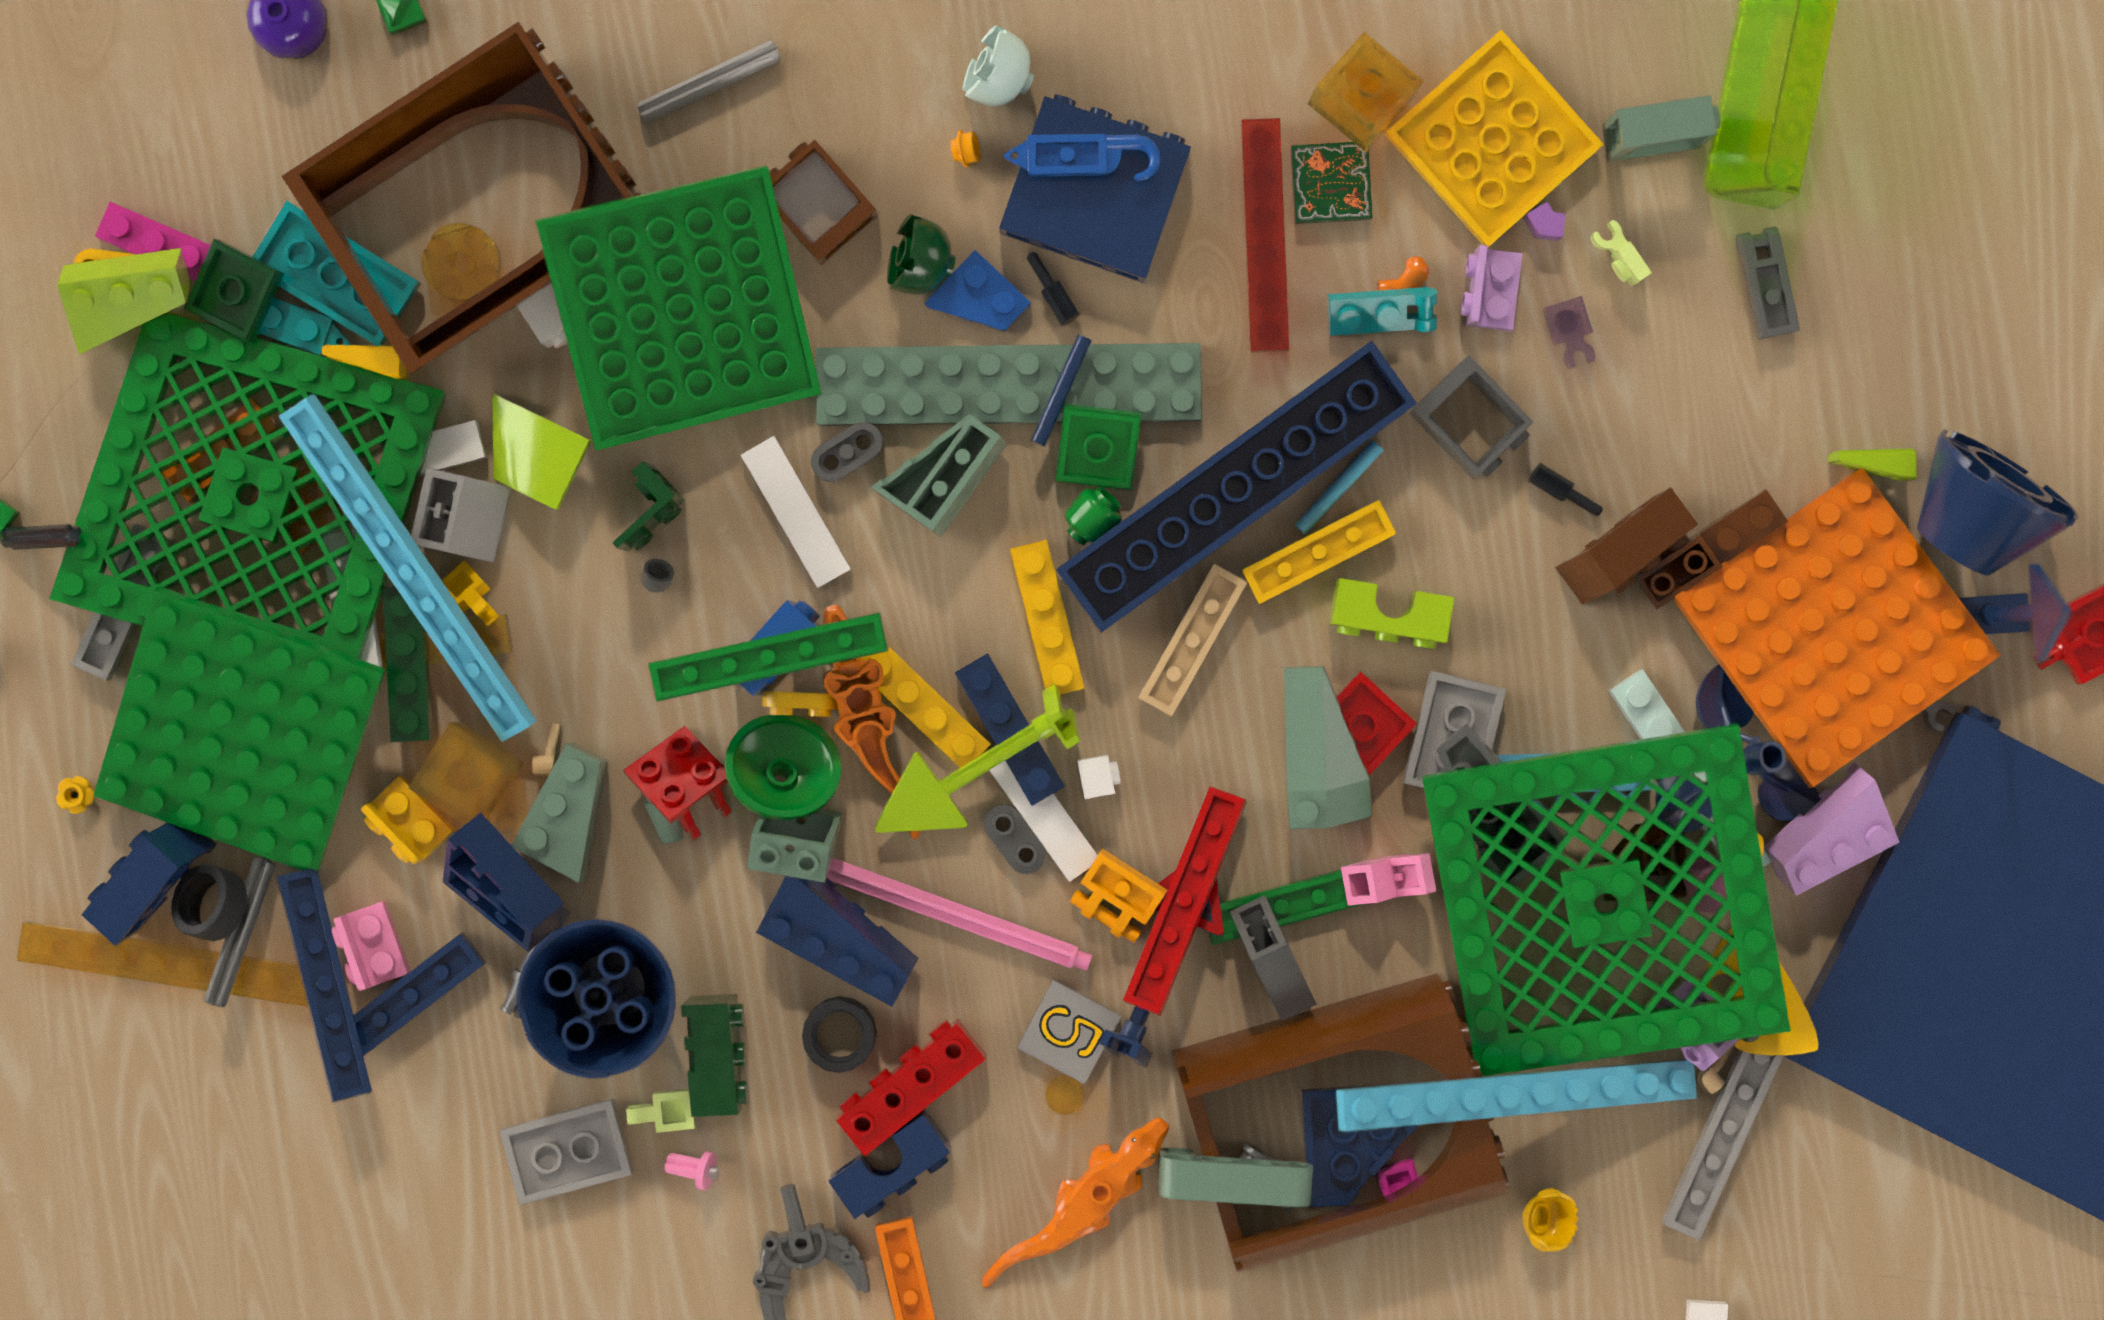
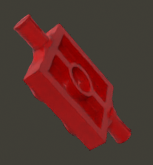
M2104 584L2067 602L2071 608V614L2045 661H2036L2035 655L2033 656L2034 661L2039 662L2036 665L2040 670H2044L2046 667L2061 660L2067 665L2076 685H2082L2104 673Z

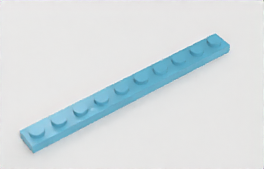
M312 394L281 414L279 418L499 739L504 742L535 723L537 720L317 397Z
M1687 1059L1336 1090L1339 1131H1356L1697 1099L1694 1064Z

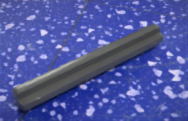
M255 857L252 861L244 884L247 890L246 909L237 928L224 940L204 997V1001L207 1004L225 1007L228 1002L275 868V864L270 860Z

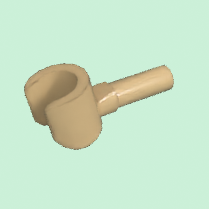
M552 723L546 755L533 756L532 770L533 774L537 777L549 776L557 761L555 754L561 729L559 724Z
M1734 1045L1706 1070H1700L1697 1073V1083L1706 1093L1714 1094L1725 1084V1081L1718 1072L1723 1068L1724 1063L1734 1050Z

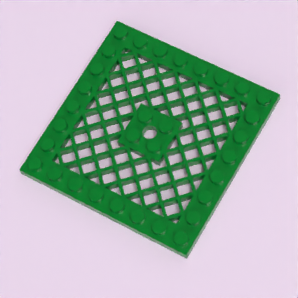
M167 312L143 323L74 526H78L82 530V533L79 535L81 542L75 547H66L49 599L57 603L143 627L153 591L158 586L170 589L181 583L188 597L203 602L218 594L225 608L221 609L361 660L388 575L358 531L356 537H354L348 526L351 521L347 515H342L335 502L336 499L297 444L298 450L283 458L280 457L274 443L291 435L288 429L284 426L268 435L261 420L278 411L280 414H283L287 411L285 407L312 394L316 397L332 401L324 405L323 408L328 415L341 409L348 423L339 427L338 430L343 437L351 432L354 433L360 447L353 450L358 459L366 455L373 468L368 474L404 525L446 393L440 389L404 379H395L256 338L254 343L247 342L220 327ZM177 357L184 359L181 362L175 364ZM200 364L220 369V371L206 377ZM193 367L200 381L182 390L175 376ZM236 374L258 381L243 388ZM230 377L237 392L219 401L212 386ZM170 383L175 394L163 400L167 386ZM273 385L291 389L294 392L280 399ZM267 388L274 402L255 411L249 397ZM206 391L212 405L194 413L187 399ZM242 401L249 415L231 424L224 410ZM181 403L188 418L170 426L163 412ZM347 406L365 410L368 413L353 419ZM218 414L225 428L207 437L200 422ZM384 416L394 419L391 429L389 428ZM156 419H158L163 431L151 436ZM378 419L385 434L366 443L359 428ZM254 422L262 439L243 447L236 433H238V430ZM193 427L200 441L182 450L175 436ZM230 437L237 451L222 447L218 459L211 445ZM169 440L176 454L158 463L151 448ZM385 445L378 465L372 451ZM267 447L274 461L252 455ZM206 450L212 465L195 473L188 459ZM145 455L151 467L138 473ZM304 458L311 473L298 479L300 470L289 465ZM181 463L188 478L170 486L163 472ZM156 476L163 491L145 499L139 484ZM213 476L206 495L200 482ZM317 481L324 496L306 505L298 490ZM193 486L200 501L183 510L175 495ZM248 486H256L259 490L258 500L252 505H242L240 501L242 490ZM133 492L138 504L126 510L131 493ZM293 496L299 509L286 516ZM168 499L176 514L158 523L151 508ZM329 504L336 520L318 529L311 513ZM144 513L151 527L133 536L126 521ZM200 513L198 520L211 526L195 534L188 518ZM305 518L312 533L294 542L286 527ZM181 523L188 538L170 546L163 532ZM120 528L126 540L114 546ZM342 528L349 543L331 553L323 537ZM225 530L246 535L247 537L232 544ZM281 532L287 546L269 555L262 540L277 544ZM218 533L225 549L207 557L200 542ZM156 536L163 551L146 560L139 544ZM317 541L324 557L306 565L299 550ZM255 544L263 559L245 568L237 553ZM193 546L200 562L183 570L175 555ZM131 549L139 564L121 573L114 558ZM292 554L300 570L282 579L274 563ZM350 554L344 574H342L336 561ZM231 557L238 572L220 581L213 565ZM169 560L176 575L158 584L151 568ZM107 565L114 577L104 574ZM330 565L337 580L319 589L311 574ZM268 567L275 583L257 592L250 576ZM206 570L213 585L195 594L188 579ZM144 573L151 587L128 580ZM305 578L312 594L294 602L287 587ZM243 580L251 596L233 605L225 589ZM338 590L332 610H330L324 597ZM280 591L288 606L270 615L262 600ZM318 602L325 617L307 626L300 610ZM255 604L263 619L239 612ZM293 615L300 630L278 624L277 622ZM326 627L323 636L314 634Z
M1738 723L1422 776L1468 1030L1472 1040L1473 1057L1478 1062L1482 1076L1791 1031ZM1705 772L1707 783L1693 773ZM1677 776L1668 790L1653 781ZM1685 779H1688L1702 789L1691 806L1674 795ZM1637 783L1628 796L1613 787ZM1646 785L1662 795V798L1651 812L1635 802ZM1598 789L1589 802L1574 794L1576 792ZM1606 792L1623 802L1612 818H1609L1595 808ZM1558 796L1549 809L1535 800ZM1708 796L1713 821L1698 811ZM1567 798L1583 809L1572 825L1555 814ZM1669 801L1685 811V814L1674 828L1658 818ZM1519 802L1511 815H1508L1496 806ZM1527 804L1544 815L1533 831L1516 820ZM1481 808L1471 821L1469 810ZM1629 808L1646 818L1635 834L1618 824ZM1488 811L1505 822L1494 837L1478 827V824ZM1590 814L1606 824L1595 841L1578 830ZM1692 817L1708 827V830L1697 844L1681 833ZM1550 820L1567 831L1556 847L1539 836ZM1652 824H1655L1669 834L1658 850L1642 840V837ZM1511 827L1527 837V840L1517 853L1500 842ZM1613 830L1629 840L1618 856L1602 846ZM1473 834L1489 844L1479 858H1477ZM1715 834L1720 859L1704 849ZM1573 836L1590 847L1579 863L1562 852ZM1676 839L1692 850L1681 866L1665 856V853ZM1534 842L1551 853L1540 869L1523 858ZM1636 846L1652 856L1642 871L1638 857L1627 859ZM1495 849L1511 859L1501 875L1484 864ZM1596 852L1610 860V862L1587 865ZM1699 855L1715 865L1704 882L1688 872V869ZM1557 858L1571 867L1560 869L1562 884L1546 874ZM1659 861L1675 872L1664 888L1648 877ZM1518 864L1535 875L1524 890L1507 880ZM1480 871L1495 881L1485 896ZM1721 872L1726 897L1711 887ZM1682 877L1698 887L1687 904L1671 893ZM1541 880L1557 891L1547 906L1530 896ZM1643 884L1659 894L1648 909ZM1502 886L1518 897L1508 912L1491 902ZM1604 893L1613 895L1617 899L1616 907L1610 912L1599 911L1594 905L1595 899L1599 895ZM1705 894L1721 903L1711 919H1708L1694 909ZM1563 897L1565 898L1569 922L1553 911ZM1665 900H1668L1682 910L1671 925L1655 915ZM1525 902L1541 913L1530 928L1514 917ZM1487 909L1502 919L1492 934ZM1728 910L1733 935L1717 925ZM1689 915L1704 925V928L1694 941L1678 931ZM1547 918L1564 928L1554 943H1551L1537 933ZM1650 922L1665 931L1654 947L1641 939L1652 936ZM1508 924L1525 934L1515 949H1512L1498 939ZM1712 931L1728 941L1717 957L1701 947ZM1570 934L1573 948L1584 947L1576 959L1560 949ZM1672 937L1688 947L1677 963L1661 953ZM1531 940L1548 950L1537 965L1521 955ZM1624 941L1615 953L1602 945ZM1633 943L1648 953V956L1638 969L1622 959ZM1494 947L1509 956L1499 971ZM1734 948L1739 972L1724 963ZM1593 949L1609 959L1599 975L1583 965ZM1695 953L1711 963L1700 979L1685 969V966ZM1554 955L1570 965L1560 981L1544 971ZM1656 959L1672 969L1661 985L1645 974ZM1515 961L1531 971V974L1522 986H1519L1505 976ZM1616 965L1632 975L1622 990L1606 980ZM1718 969L1734 979L1723 994L1708 985V982ZM1577 971L1593 981L1583 996L1567 986ZM1679 975L1695 985L1684 1000L1668 990ZM1538 977L1554 987L1544 1002L1528 992ZM1639 981L1655 991L1645 1006L1628 996ZM1501 984L1515 993L1506 1007L1504 1006ZM1742 986L1743 995L1733 997ZM1600 987L1616 997L1605 1012L1590 1002ZM1702 991L1715 999L1693 1003ZM1561 993L1577 1003L1567 1017L1551 1008ZM1662 997L1675 1005L1654 1009ZM1522 998L1538 1009L1528 1024L1512 1013ZM1623 1002L1635 1010V1012L1615 1014ZM1584 1008L1596 1016L1594 1018L1576 1020ZM1545 1014L1557 1022L1537 1026ZM1507 1021L1519 1029L1509 1030Z

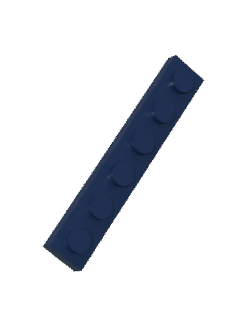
M311 868L277 876V883L331 1102L335 1103L369 1094L372 1092L318 872Z

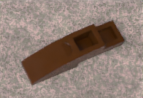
M1764 489L1734 510L1731 509L1694 534L1680 548L1662 557L1663 561L1644 574L1641 572L1635 579L1657 610L1673 600L1674 596L1680 592H1685L1722 568V563L1728 562L1789 521L1769 492Z

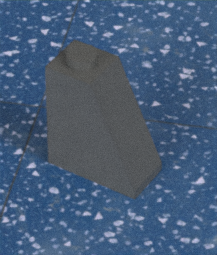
M1263 895L1230 911L1251 961L1281 1020L1283 1021L1317 1005L1266 896Z

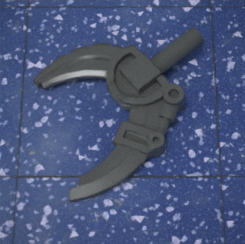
M787 1184L780 1187L791 1229L781 1233L768 1231L764 1234L762 1240V1251L760 1254V1259L762 1260L759 1270L754 1274L753 1284L760 1293V1304L764 1319L786 1320L783 1298L787 1297L791 1281V1277L788 1275L791 1269L811 1268L818 1265L823 1258L829 1259L844 1270L858 1291L863 1290V1293L869 1292L870 1279L869 1274H866L867 1266L864 1259L860 1258L861 1253L855 1244L850 1243V1239L841 1232L835 1233L833 1229L825 1228L821 1222L805 1225L795 1184Z

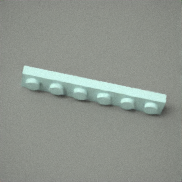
M1643 669L1638 670L1608 690L1640 739L1685 732ZM1705 772L1694 773L1699 779L1704 782L1706 781ZM1704 825L1700 829L1705 834L1708 827ZM1715 834L1710 840V844L1719 855ZM1763 851L1761 858L1764 867L1772 861L1766 852Z

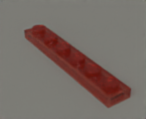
M1280 118L1242 119L1241 145L1250 352L1289 351Z

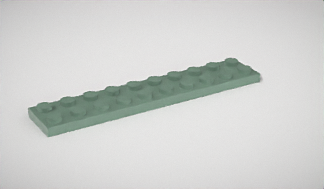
M1201 343L1090 344L1064 403L1140 412L1141 422L1201 421ZM1073 344L816 348V372L821 389V394L816 395L817 425L850 426L859 422H867L872 425L957 424L969 414L983 424L1039 423ZM1064 404L1055 423H1062Z

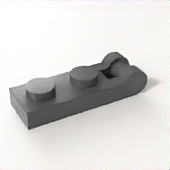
M1776 226L1764 228L1762 233L1751 235L1750 232L1737 234L1736 245L1742 259L1758 339L1761 340L1800 331L1778 228ZM1765 248L1769 258L1758 260L1756 250Z

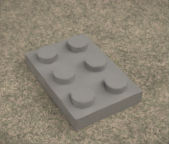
M1430 671L1402 783L1424 788L1423 775L1446 772L1437 752V747L1466 724L1492 750L1507 689Z
M614 1098L508 1126L499 1131L519 1205L629 1176L633 1173Z

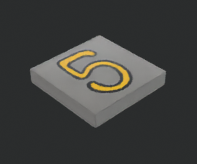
M1053 979L1017 1048L1085 1084L1104 1050V1047L1099 1043L1105 1029L1114 1031L1121 1015Z

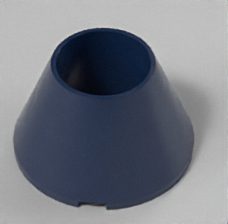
M1944 429L1938 436L1917 529L1933 546L1961 565L1977 573L1991 575L2073 526L2079 518L2075 509L2048 485L2042 488L2026 476L2029 471L1996 450L1956 431L1950 437H1947L1948 431Z

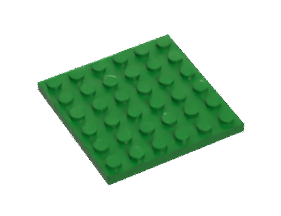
M767 165L535 220L595 451L821 394Z
M158 586L152 594L93 796L301 871L312 868L319 872L386 669Z

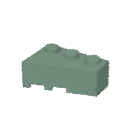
M970 414L932 441L929 447L913 459L909 458L901 464V467L883 481L879 480L871 486L877 493L940 538L1008 445L999 434Z
M574 742L566 743L511 846L578 883L587 880L590 851L595 835L594 828L597 811L600 807L608 760Z

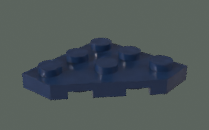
M1399 1084L1301 1089L1305 1161L1313 1165L1312 1195L1309 1207L1349 1205L1357 1196L1362 1186L1372 1175L1374 1176L1395 1153L1394 1150L1419 1126L1410 1125L1339 1131L1336 1090Z

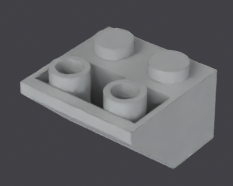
M426 468L411 537L417 546L495 563L511 488Z

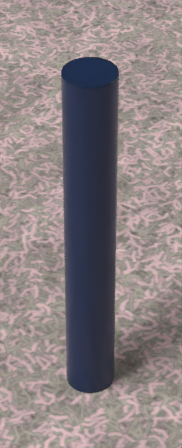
M1079 334L1077 335L1031 438L1032 442L1045 447L1092 342L1091 339Z

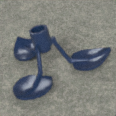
M1718 664L1706 674L1696 695L1697 714L1706 728H1713L1738 723L1740 728L1745 727L1750 722L1754 712L1725 671ZM1741 733L1742 741L1749 743V746L1743 750L1747 774L1759 775L1764 780L1759 785L1757 793L1759 802L1768 816L1778 821L1793 820L1799 813L1805 815L1821 800L1816 787L1808 788L1787 759L1785 751L1779 743L1775 741L1761 743L1758 736L1751 737ZM1677 776L1662 778L1658 784L1668 790ZM1685 779L1674 795L1691 806L1702 789L1688 779ZM1657 792L1655 794V804L1662 798V795ZM1708 796L1698 811L1710 819L1712 810ZM1669 801L1658 818L1674 828L1685 814V811ZM1692 817L1681 833L1698 830L1704 824Z

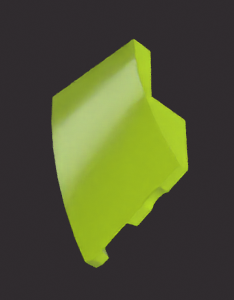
M494 394L492 399L493 479L559 511L592 441Z

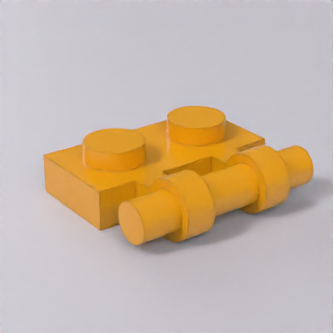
M1102 848L1080 883L1093 891L1092 895L1089 897L1077 889L1069 902L1081 909L1080 914L1089 920L1093 917L1111 929L1109 933L1117 938L1123 936L1132 943H1135L1142 930L1131 924L1130 920L1133 917L1146 925L1166 894L1167 889ZM1103 898L1122 910L1120 916L1100 904Z

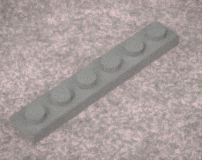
M1759 1036L1744 1038L1743 1041L1753 1042L1757 1040ZM1741 1050L1738 1051L1726 1077L1725 1084L1721 1088L1661 1222L1664 1225L1700 1241L1784 1055H1757Z

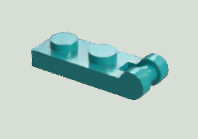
M1430 287L1328 294V330L1330 336L1404 330L1434 331L1437 329V315L1433 313V306L1437 304V290ZM1407 306H1418V312L1407 313Z

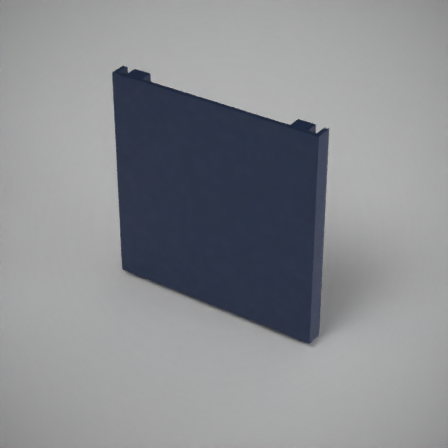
M1965 705L1963 713L1956 712L1895 827L1900 843L1882 852L1804 1001V1005L1816 1030L1819 1043L1818 1050L1805 1054L1784 1055V1057L2104 1221V785L1998 731L2001 720L1980 712L1974 706Z

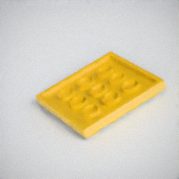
M1502 29L1384 134L1479 242L1488 247L1604 145Z

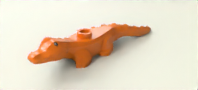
M836 604L828 606L824 610L823 625L847 620L843 609ZM861 657L833 663L834 668L831 671L828 670L824 675L823 685L829 695L836 700L840 715L835 723L834 731L847 746H850L855 751L869 774L892 795L900 777L890 762L886 740L893 733L896 714L894 709L883 704L879 685L882 684L883 679L882 665L875 659L870 658L867 661L862 660ZM909 831L912 839L916 840L919 837L920 831Z
M1160 1117L1151 1120L1143 1127L1127 1135L1116 1153L1110 1150L1109 1144L1097 1145L1091 1153L1088 1162L1089 1168L1078 1180L1068 1179L1061 1183L1051 1221L1039 1233L1014 1245L1002 1254L983 1276V1287L987 1288L992 1285L1000 1274L1013 1264L1056 1252L1076 1239L1107 1227L1110 1223L1109 1212L1122 1197H1128L1141 1188L1142 1175L1140 1173L1136 1174V1172L1154 1163L1161 1145L1168 1134L1169 1124Z

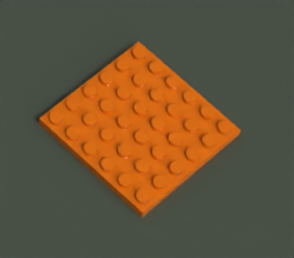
M1858 469L1787 518L1789 522L1728 562L1725 561L1722 563V568L1685 592H1680L1673 599L1774 741L1783 747L1787 759L1808 788L1816 786L2001 656L1864 469Z

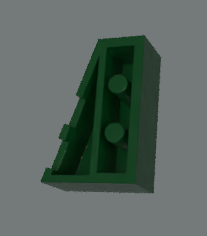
M737 994L691 996L681 1005L682 1017H687L688 1036L684 1037L685 1050H689V1070L687 1071L691 1117L738 1115L742 1110V1104H748L747 1081H741L740 1066L746 1065L745 1042H739L738 1027H744L745 1023L744 1005L737 1004Z

